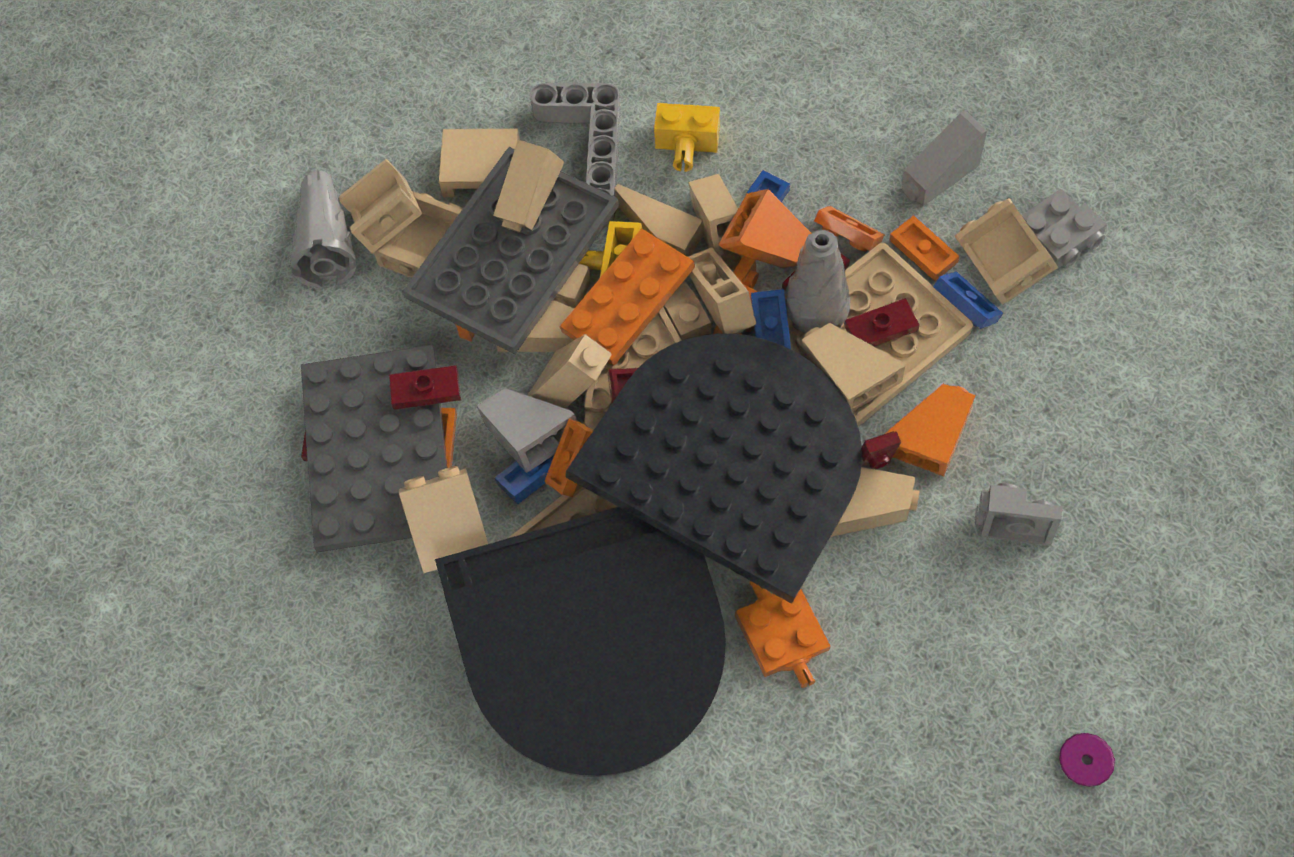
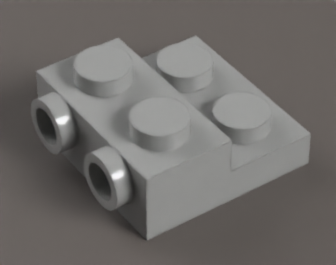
M1059 189L1022 215L1051 255L1058 268L1063 264L1069 267L1080 257V252L1087 247L1090 250L1095 249L1105 239L1104 232L1107 224L1086 203L1078 206L1062 189Z
M1000 483L998 485H991L989 491H981L980 503L977 504L975 525L981 526L980 537L1051 545L1062 520V506H1056L1044 500H1037L1032 503L1026 502L1027 489L1018 488L1010 483Z

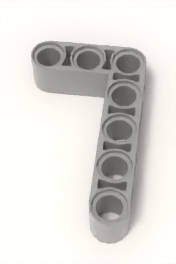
M541 83L534 86L530 91V100L533 116L538 121L590 123L586 184L615 197L614 188L617 185L621 121L619 90L614 85L607 83ZM615 212L609 221H614Z

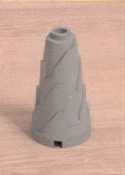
M314 170L305 175L301 182L300 202L296 212V231L293 232L290 269L292 268L294 278L307 286L322 288L321 280L336 278V285H340L354 275L357 267L356 256L350 231L347 232L344 210L340 208L338 192L334 189L332 176L322 170Z
M818 230L808 235L804 246L800 249L796 271L789 278L785 292L787 316L791 319L792 326L803 333H807L815 327L821 328L828 323L835 326L840 324L841 327L850 311L849 289L843 259L838 248V241L833 233L826 230Z

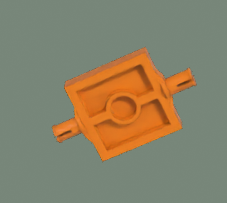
M750 581L749 584L757 600L753 604L735 610L734 616L764 677L780 671L793 670L801 688L814 684L815 679L806 664L813 657L829 651L831 646L802 589H800L791 604Z

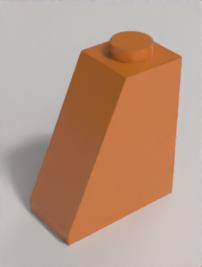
M769 189L746 194L718 245L722 249L780 268L797 266L800 249L804 246L808 235L812 233Z
M943 383L886 432L897 431L901 440V444L893 458L945 476L971 413L976 395L969 393L963 387L949 386Z

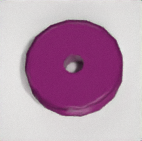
M1089 733L1074 734L1064 742L1060 749L1059 761L1061 768L1066 776L1078 785L1087 787L1101 785L1110 778L1114 771L1115 758L1113 751L1107 742L1097 735ZM1082 757H1089L1091 764L1085 765L1081 760Z

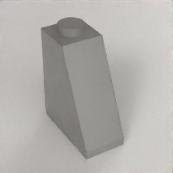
M966 110L961 112L904 169L902 181L904 194L910 200L914 201L916 199L924 206L980 165L987 130Z
M503 388L477 405L485 426L526 473L555 455L568 419L576 420L575 414L571 410L507 388Z

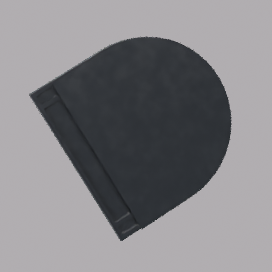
M740 334L701 335L682 340L660 350L647 359L634 372L566 470L565 477L792 604L854 495L861 474L862 443L856 418L847 400L834 382L811 361L789 348L762 338Z
M615 507L435 559L473 696L482 714L495 732L515 751L530 761L563 774L582 777L613 776L631 772L663 758L677 748L693 732L710 708L723 674L726 638L720 604L705 556L627 511Z

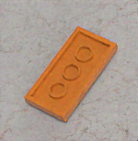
M641 228L560 325L561 332L573 340L586 334L612 354L608 363L614 366L695 268L694 261Z

